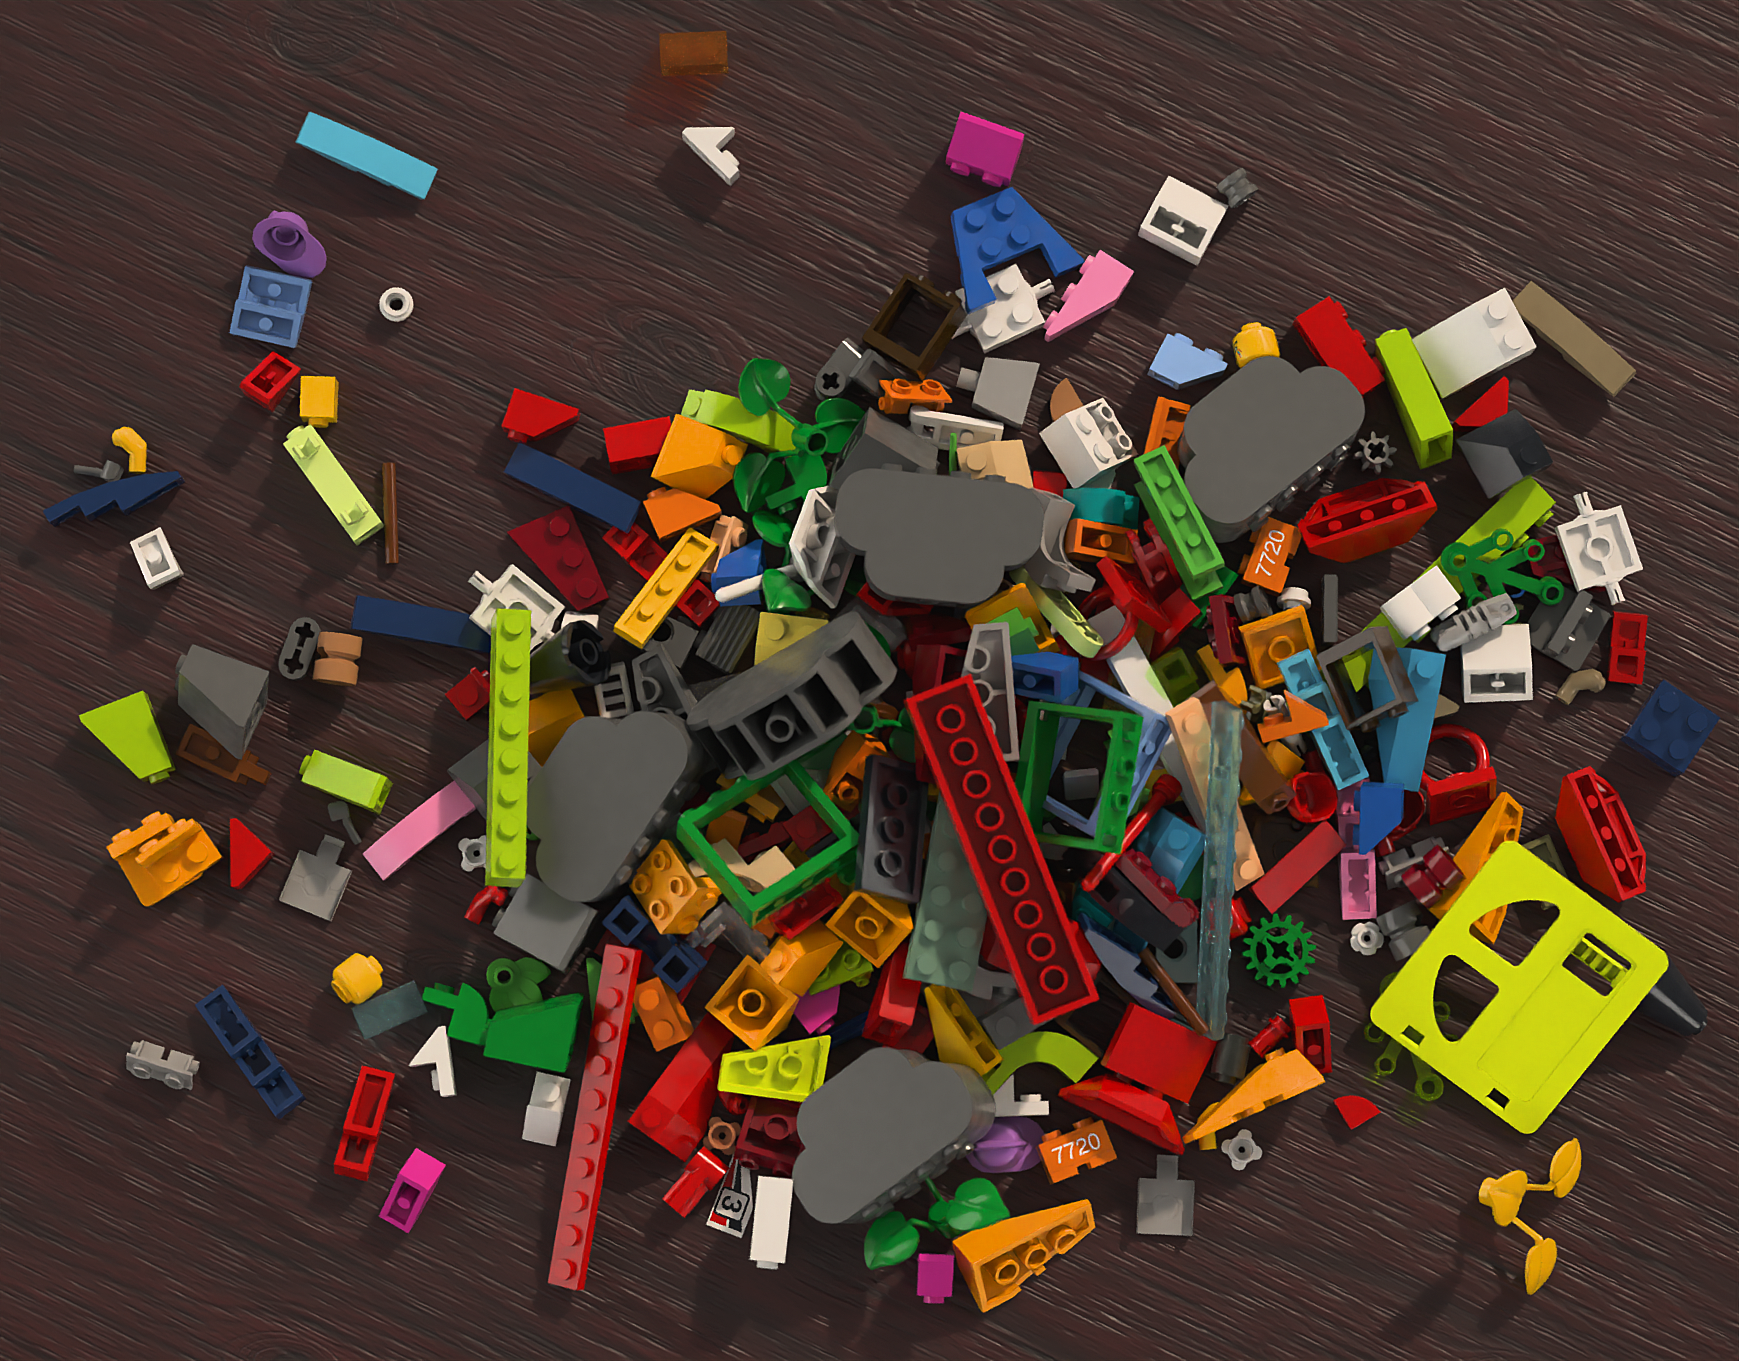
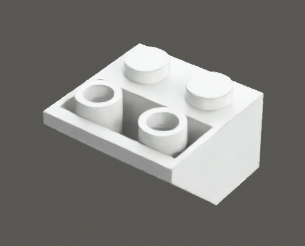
M1168 176L1145 217L1138 236L1198 266L1228 206Z
M1104 398L1064 414L1039 433L1073 489L1081 488L1098 480L1138 455L1131 439L1125 434L1115 418L1113 410L1107 405Z
M1529 624L1500 625L1496 629L1489 630L1486 634L1460 645L1461 692L1464 703L1533 700Z

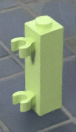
M310 424L305 428L303 425H300L293 429L286 436L288 440L283 445L354 543L358 546L384 527L382 521Z

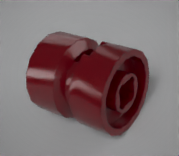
M1439 845L1433 847L1423 856V863L1421 865L1414 863L1400 875L1410 891L1428 909L1444 897L1443 890H1453L1466 879L1458 865Z

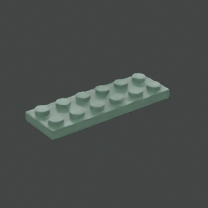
M939 793L903 978L972 992L987 912Z

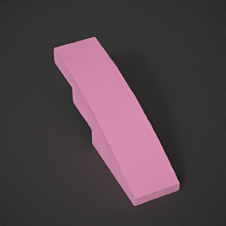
M1369 777L1339 791L1336 788L1338 795L1337 808L1335 810L1336 832L1347 844L1337 854L1343 920L1377 918L1375 851L1372 848L1366 855H1359V845H1353L1354 824L1360 825V811H1354V792L1361 790L1363 782H1370Z

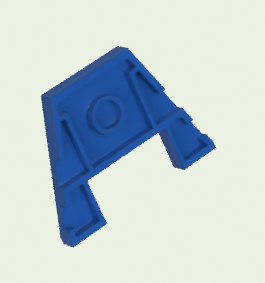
M1013 187L954 210L951 214L956 253L959 256L961 268V285L964 287L966 299L964 303L965 310L968 315L994 304L997 300L983 271L1037 248L1041 249L1055 278L1076 270L1084 264L1083 258Z

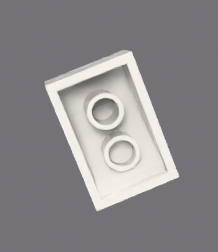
M1505 288L1470 305L1412 339L1441 399L1527 357L1536 348L1531 335Z

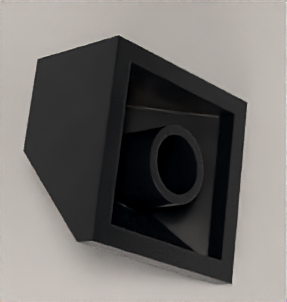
M1517 409L1456 439L1461 452L1488 500L1548 469L1553 463L1538 433Z

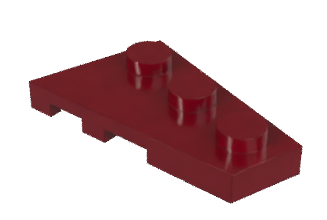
M569 505L507 532L512 540L517 543L578 612L609 600V596Z

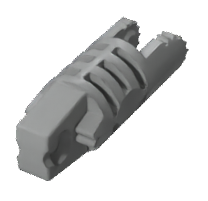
M1507 593L1481 601L1478 605L1471 606L1468 610H1464L1460 614L1454 615L1431 630L1430 638L1434 643H1437L1436 646L1440 651L1447 652L1452 648L1454 649L1470 642L1472 639L1478 638L1480 635L1486 634L1489 630L1496 629L1515 616L1517 611L1511 598Z

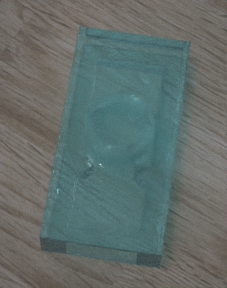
M411 981L351 1008L365 1040L428 1013L424 1001L421 1000L422 996L415 981Z

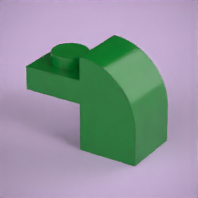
M804 452L802 457L795 455L785 459V466L794 485L765 497L770 513L778 512L780 516L786 515L798 508L796 503L802 501L804 505L809 490L827 486V471L821 456H811Z
M435 983L434 989L425 986L421 1000L454 1010L447 1036L482 1046L479 1045L483 1025H486L489 1018V1010L481 994L464 983L461 985L458 996L453 995L455 988L439 983Z

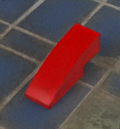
M362 1065L334 1162L335 1174L368 1181L395 1079L394 1073Z

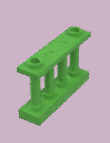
M1165 445L1135 458L1134 465L1142 481L1134 484V488L1147 514L1156 526L1160 537L1166 543L1178 574L1192 602L1223 589V584L1215 570L1224 567V560Z

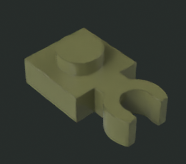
M1250 685L1251 697L1248 702L1242 700L1240 705L1242 709L1248 711L1246 717L1254 730L1259 733L1257 724L1264 723L1263 718L1269 716L1263 704L1268 699L1272 708L1275 707L1270 698L1273 695L1261 688Z

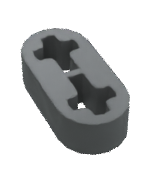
M302 617L293 622L282 649L278 666L282 675L290 681H299L305 678L311 669L316 655L321 628L311 618ZM308 624L311 625L310 630L315 635L313 638H307L302 648L299 646L301 636L297 633V630L299 628L304 629ZM297 651L301 652L299 662L303 665L302 670L296 669L294 674H290V668L285 664L287 660L293 661Z

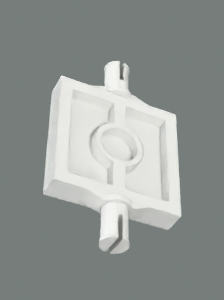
M1017 264L986 277L997 298L996 302L969 315L967 314L952 339L970 331L978 340L985 354L1043 327L1045 321L1038 309L1037 299L1055 292L1050 279L1031 287L1024 280ZM964 288L955 291V295L962 300L961 305L965 310L964 303L966 299Z
M1587 492L1577 494L1573 498L1580 515L1571 522L1555 527L1576 591L1594 586H1605L1611 605L1623 602L1625 599L1618 582L1627 575L1643 570L1621 505L1608 510L1593 511Z
M513 564L493 583L478 571L468 580L469 583L483 593L480 604L469 619L490 636L491 619L497 608L531 610L530 651L534 646L542 641L545 643L555 635L551 631L554 621L565 606Z

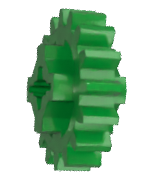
M1278 914L1272 915L1271 923H1268L1264 917L1260 918L1259 924L1261 928L1258 929L1251 926L1248 930L1253 937L1244 938L1242 943L1249 946V950L1242 952L1241 957L1250 958L1251 961L1245 966V969L1251 970L1255 968L1257 972L1254 980L1257 981L1265 977L1267 987H1270L1274 980H1277L1279 987L1285 988L1286 979H1289L1295 985L1298 983L1297 973L1304 976L1309 974V971L1304 967L1305 964L1315 963V959L1308 956V952L1315 950L1316 945L1307 943V939L1313 934L1312 932L1303 934L1300 931L1304 924L1302 921L1295 926L1292 925L1291 915H1287L1283 922L1279 920ZM1275 928L1287 930L1283 936L1273 937L1270 933L1266 932ZM1297 939L1301 946L1300 959L1294 954L1293 943ZM1257 942L1263 948L1264 959L1261 963L1256 954ZM1280 943L1284 944L1283 952L1287 955L1286 958L1282 956L1277 959L1273 958L1274 949L1271 947V944L1275 946ZM1284 965L1291 969L1290 972L1283 974L1270 972L1275 966Z

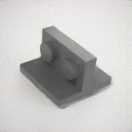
M1564 587L1563 599L1558 604L1549 606L1540 601L1528 620L1530 646L1576 672L1580 669L1609 620L1610 614L1590 602L1593 598L1591 594L1582 589L1576 594ZM1549 588L1546 592V597H1554L1557 592L1556 588Z

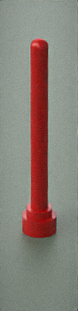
M1162 774L1152 785V797L1125 829L1121 855L1162 805L1174 803L1180 796L1183 788L1174 776ZM1105 853L1082 881V889L1086 892L1092 891L1121 855Z

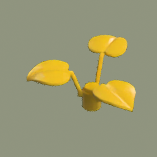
M1576 1138L1566 1142L1556 1152L1550 1167L1551 1181L1547 1184H1527L1526 1173L1516 1170L1498 1180L1488 1177L1480 1187L1479 1201L1492 1207L1493 1215L1498 1225L1507 1226L1513 1222L1535 1240L1536 1246H1533L1528 1252L1525 1264V1280L1528 1295L1535 1293L1549 1278L1555 1266L1557 1249L1553 1239L1546 1238L1543 1241V1238L1516 1217L1519 1205L1522 1202L1521 1198L1526 1190L1551 1191L1554 1189V1195L1558 1198L1564 1197L1571 1191L1578 1179L1581 1168V1150Z

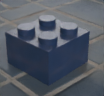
M1663 679L1655 685L1620 740L1674 777H1678L1684 773L1720 717Z

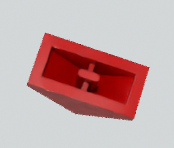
M272 351L241 381L239 387L244 395L273 413L299 375L301 368Z
M1503 376L1453 422L1452 428L1455 431L1472 432L1508 413L1509 380Z
M231 818V887L233 889H242L275 854L240 820Z

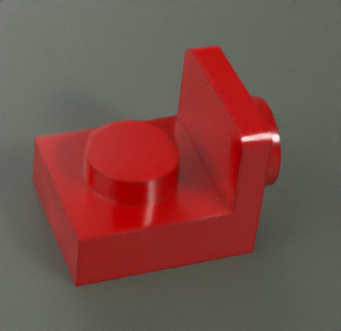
M476 667L472 668L469 675L445 694L466 721H469L489 704L490 673L486 669L480 673Z

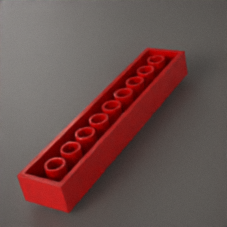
M971 674L903 700L1030 1023L1036 1025L1099 1000Z

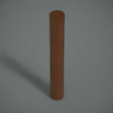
M389 462L382 463L385 564L396 565L399 564L396 463Z
M1145 947L1138 952L1141 962L1197 1035L1201 1036L1210 1029L1149 948Z

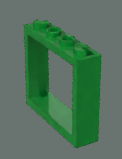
M1029 701L1015 787L1038 843L1121 855L1144 717L1120 711ZM1041 711H1044L1043 720H1040ZM1060 717L1113 724L1094 840L1041 832L1045 810L1043 803L1047 799Z
M795 758L773 772L755 780H748L743 774L735 781L733 786L724 792L723 790L716 791L699 808L688 809L678 820L676 837L752 928L856 860L859 833ZM786 775L840 840L766 889L752 896L698 830Z

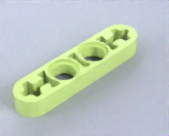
M1024 565L1009 572L1010 577L1016 584L1024 583L1027 586L1038 609L1072 648L1088 658H1093L1104 643L1102 637L1061 591L1038 585L1027 573Z

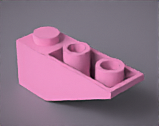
M1099 250L1095 258L1089 255L1079 270L1083 277L1077 286L1071 283L1061 298L1065 302L1059 313L1053 310L1043 325V328L1047 330L1044 340L1049 342L1114 306L1132 279L1134 271Z

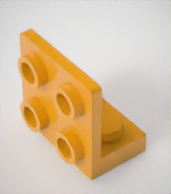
M183 818L167 829L169 835L159 842L154 838L144 844L139 849L141 854L135 858L139 865L147 869L166 897L223 859V856L202 826L193 819L186 822Z

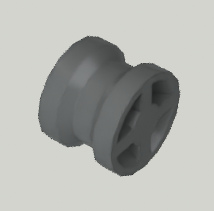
M1244 168L1236 170L1216 186L1220 193L1227 196L1228 205L1231 209L1246 202L1259 190L1256 184L1248 181L1246 178L1247 172Z
M1259 585L1252 588L1248 594L1239 593L1234 595V604L1244 625L1254 622L1259 617L1266 618L1273 615L1268 596Z

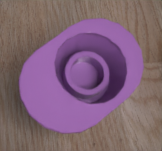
M274 210L268 218L259 222L253 229L252 240L255 247L288 274L301 278H313L321 274L325 268L327 259L325 250L318 240L309 233L306 222L299 215L293 212H277Z
M1027 1117L995 1118L990 1130L973 1144L975 1149L966 1158L973 1167L982 1172L1001 1173L1030 1169L1040 1162L1035 1146L1043 1143L1041 1136L1044 1135V1131L1036 1122Z

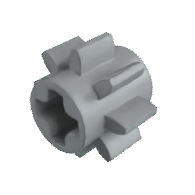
M1373 431L1370 433L1368 442L1363 439L1358 440L1357 445L1362 448V451L1355 453L1353 458L1361 459L1363 463L1361 467L1362 472L1367 468H1372L1374 473L1379 475L1381 465L1391 468L1393 462L1388 459V456L1394 454L1397 448H1389L1386 443L1389 439L1388 435L1383 439L1376 438V434ZM1378 447L1381 450L1380 457H1376L1373 460L1369 457L1370 450Z

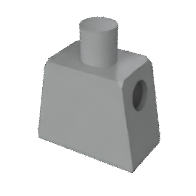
M988 357L984 360L981 373L961 367L956 387L975 392L972 402L973 409L1021 430L1039 363Z

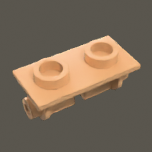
M721 515L720 519L715 521L710 540L717 543L719 548L700 572V580L711 583L712 573H717L719 559L745 545L749 525L735 516Z

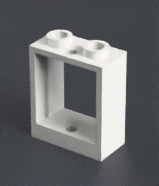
M758 1177L750 1260H757L756 1267L778 1269V1263H785L793 1191L792 1179Z

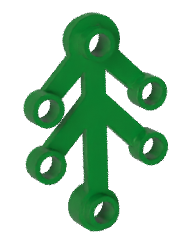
M1504 528L1496 529L1491 536L1470 546L1462 542L1451 543L1445 547L1441 554L1440 561L1443 569L1452 576H1458L1466 595V606L1468 608L1472 606V600L1476 597H1481L1482 601L1487 600L1486 596L1478 591L1471 572L1484 576L1493 597L1506 593L1503 582L1534 593L1543 604L1552 606L1558 604L1563 599L1564 587L1561 582L1552 576H1546L1537 580L1508 570L1526 560L1532 562L1539 561L1544 556L1545 550L1543 545L1535 539L1527 540L1522 547L1490 562L1477 559L1495 548L1501 551L1511 548L1514 541L1513 536ZM1502 534H1506V543L1502 545L1497 544V538ZM1532 545H1537L1538 552L1533 556L1528 555V549ZM1457 555L1464 556V561L1460 565L1453 564V559ZM1555 587L1557 590L1555 596L1547 598V590ZM1516 606L1517 614L1504 622L1505 624H1513L1517 621L1519 610Z

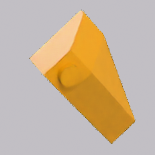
M1507 792L1499 794L1453 858V861L1464 873L1466 879L1453 890H1443L1444 897L1428 909L1439 920H1441L1501 843L1505 841H1515L1518 843L1524 809ZM1507 904L1484 914L1473 922L1469 927L1471 935L1488 944H1494L1506 915Z
M1282 1047L1264 1055L1267 1062L1255 1067L1244 1080L1234 1087L1182 1137L1184 1144L1322 1084L1325 1080L1297 1049L1285 1053Z
M1088 1199L1006 1219L986 1228L973 1230L953 1240L957 1265L979 1309L984 1313L1013 1298L1021 1291L1019 1285L1033 1273L1039 1276L1045 1271L1046 1268L1043 1265L1055 1254H1065L1095 1228L1091 1203Z

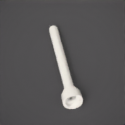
M791 557L789 565L777 569L786 574L790 579L792 578L798 582L805 581L795 568L793 557ZM763 574L717 590L715 594L716 600L726 602L763 589Z

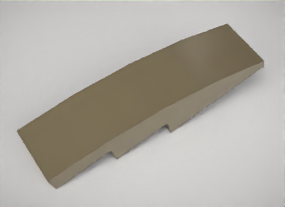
M1531 281L1512 301L1521 319L1532 326L1539 337L1562 353L1565 361L1611 396L1615 397L1636 374V370L1604 340L1534 282Z

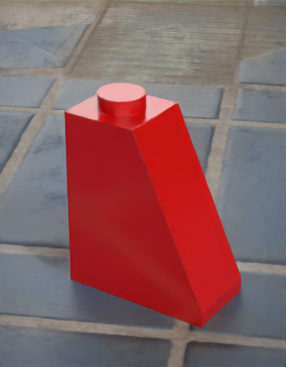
M903 940L885 960L861 1037L894 1047L912 1026L922 982L903 978L909 940Z

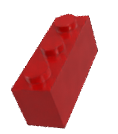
M1329 296L1297 316L1293 325L1320 366L1334 368L1343 373L1358 389L1363 398L1382 386L1385 381L1383 377L1385 370L1376 357L1371 359L1364 347L1367 346V343L1362 334L1357 329L1352 330L1347 323L1348 314L1339 301L1334 303Z

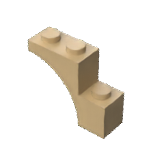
M726 838L718 843L711 844V847L744 887L755 893L761 892L795 870L776 845L769 851H764L757 855L754 861L747 865ZM696 860L687 863L696 878L709 877Z

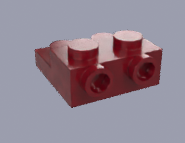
M752 1095L733 1158L738 1159L739 1164L744 1168L757 1170L759 1166L772 1169V1174L778 1178L791 1179L794 1164L798 1156L806 1149L797 1130V1116L803 1102Z

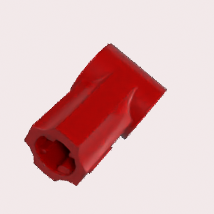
M703 1146L684 1168L685 1172L662 1199L685 1218L699 1203L708 1190L711 1191L730 1168Z

